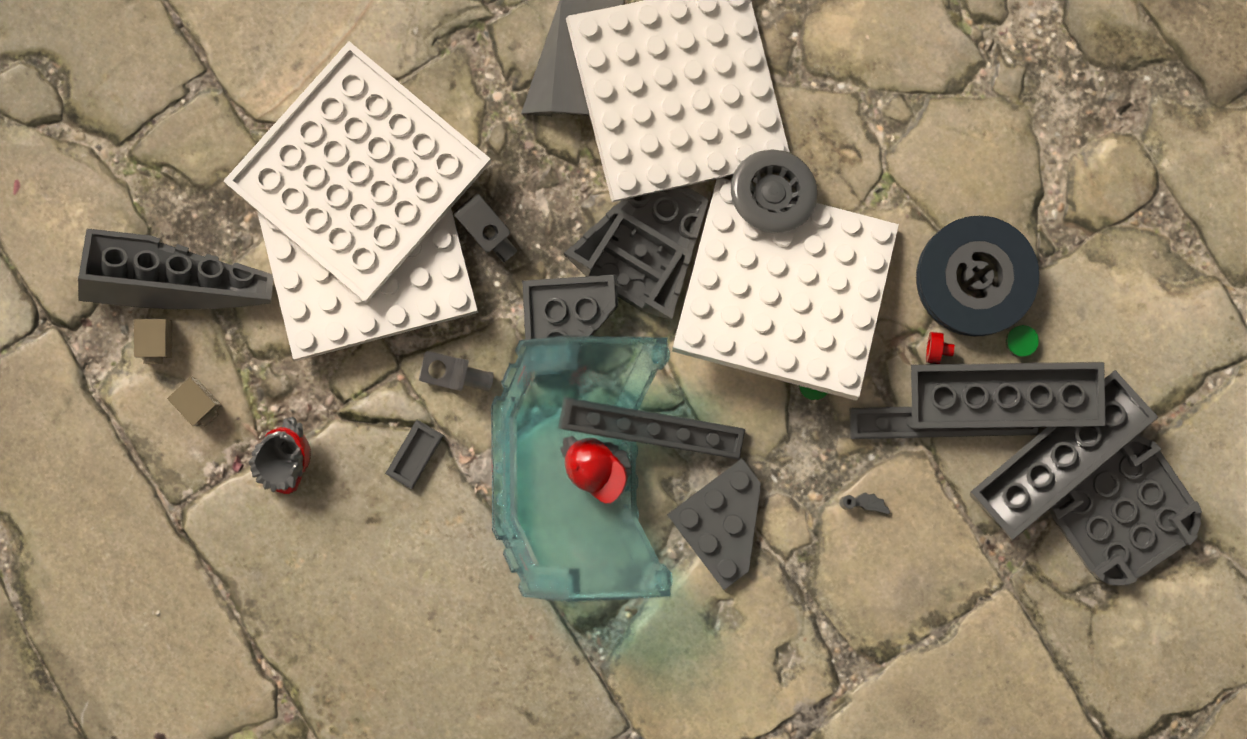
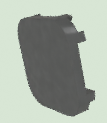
M1136 436L1049 510L1053 520L1087 570L1097 580L1110 585L1127 586L1136 582L1137 578L1184 546L1191 545L1198 538L1197 533L1201 526V513L1203 512L1198 501L1193 500L1160 450L1162 449L1154 441L1141 436Z

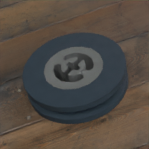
M969 216L949 223L927 242L918 260L916 285L924 308L939 325L959 335L972 337L987 336L1011 327L1027 313L1038 291L1039 265L1031 244L1017 228L995 217ZM972 255L988 258L998 272L996 287L992 285L994 271L992 269L980 278L981 281H976L966 288L972 292L980 291L983 294V298L968 296L961 290L957 282L956 271L958 265L963 268L961 274L962 283L973 277L974 272H978L988 265V263L983 261H974Z

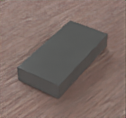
M416 420L385 474L410 489H414L444 435L423 422Z

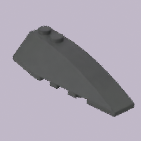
M87 228L78 275V301L174 310L271 304L274 278L273 274L239 263L230 265L221 262L219 257L206 254V256H201L189 252L188 247L179 244L173 247L160 243V238L154 236Z

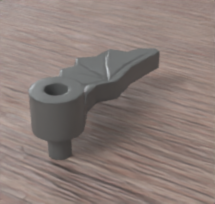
M865 492L855 498L852 495H846L839 502L841 508L845 510L858 506L864 511H876L886 515L890 513L889 508L884 505V499L877 498L874 493L869 495Z

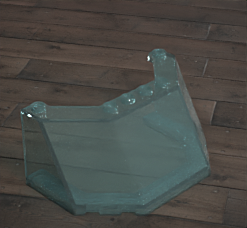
M560 336L519 340L515 349L518 355L515 364L509 363L501 381V385L504 388L501 396H495L491 404L492 531L496 540H502L506 547L503 555L511 573H517L521 580L517 587L522 597L562 602L671 597L672 574L665 564L659 562L638 521L639 510L636 500V490L638 488V477L636 475L638 446L636 442L558 428L564 397L639 410L657 371L662 370L669 361L668 337ZM574 436L577 440L596 438L604 443L612 442V444L619 446V450L627 453L631 465L629 469L631 475L627 477L628 484H626L623 493L618 499L612 503H603L589 492L577 488L566 474L565 458L560 451V447L563 446V438Z

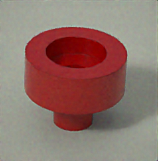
M929 333L926 363L940 364L942 355L953 357L955 345L944 343L943 333Z

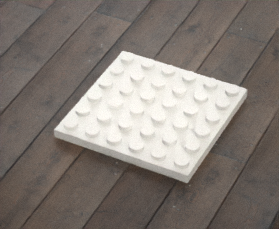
M644 0L570 15L566 18L612 202L732 176L738 165L745 158L759 151L774 149L789 152L751 0Z
M349 41L226 177L224 182L367 304L488 167L491 159Z
M718 178L715 183L672 352L857 401L862 387L899 224L816 203L810 218L798 228L783 233L765 232L747 223L737 212L731 197L732 180ZM790 201L789 204H796V202Z
M452 209L443 216L367 304L257 211L293 360L295 361L478 313Z

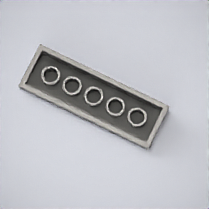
M1104 362L911 364L912 428L1105 426Z
M1114 370L1105 378V426L1045 428L970 492V496L1013 541L1157 420L1158 416L1122 376Z

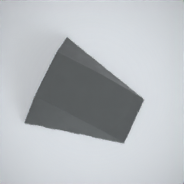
M559 0L521 114L552 117L553 113L590 116L566 18L570 15L624 5L625 0Z
M688 186L621 200L563 255L585 276L617 275V292L620 299L640 311L672 320L709 199Z

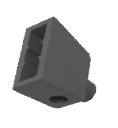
M474 194L453 212L454 216L486 253L493 250L504 263L518 251L507 238L511 234L510 230L479 194ZM487 225H491L495 230V234L491 238H487L483 233V229Z

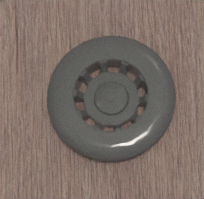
M774 149L756 152L745 158L738 165L731 181V197L737 212L747 223L765 232L783 233L794 230L810 218L816 207L818 190L814 175L800 158L789 152ZM772 172L779 173V175H773ZM765 173V176L761 178L760 174ZM784 176H786L790 180V182L784 179ZM751 181H754L756 183L755 187L751 183ZM794 187L795 190H796V192H795V193H792V189H791V188ZM790 201H795V202H796V204H789V203H790Z

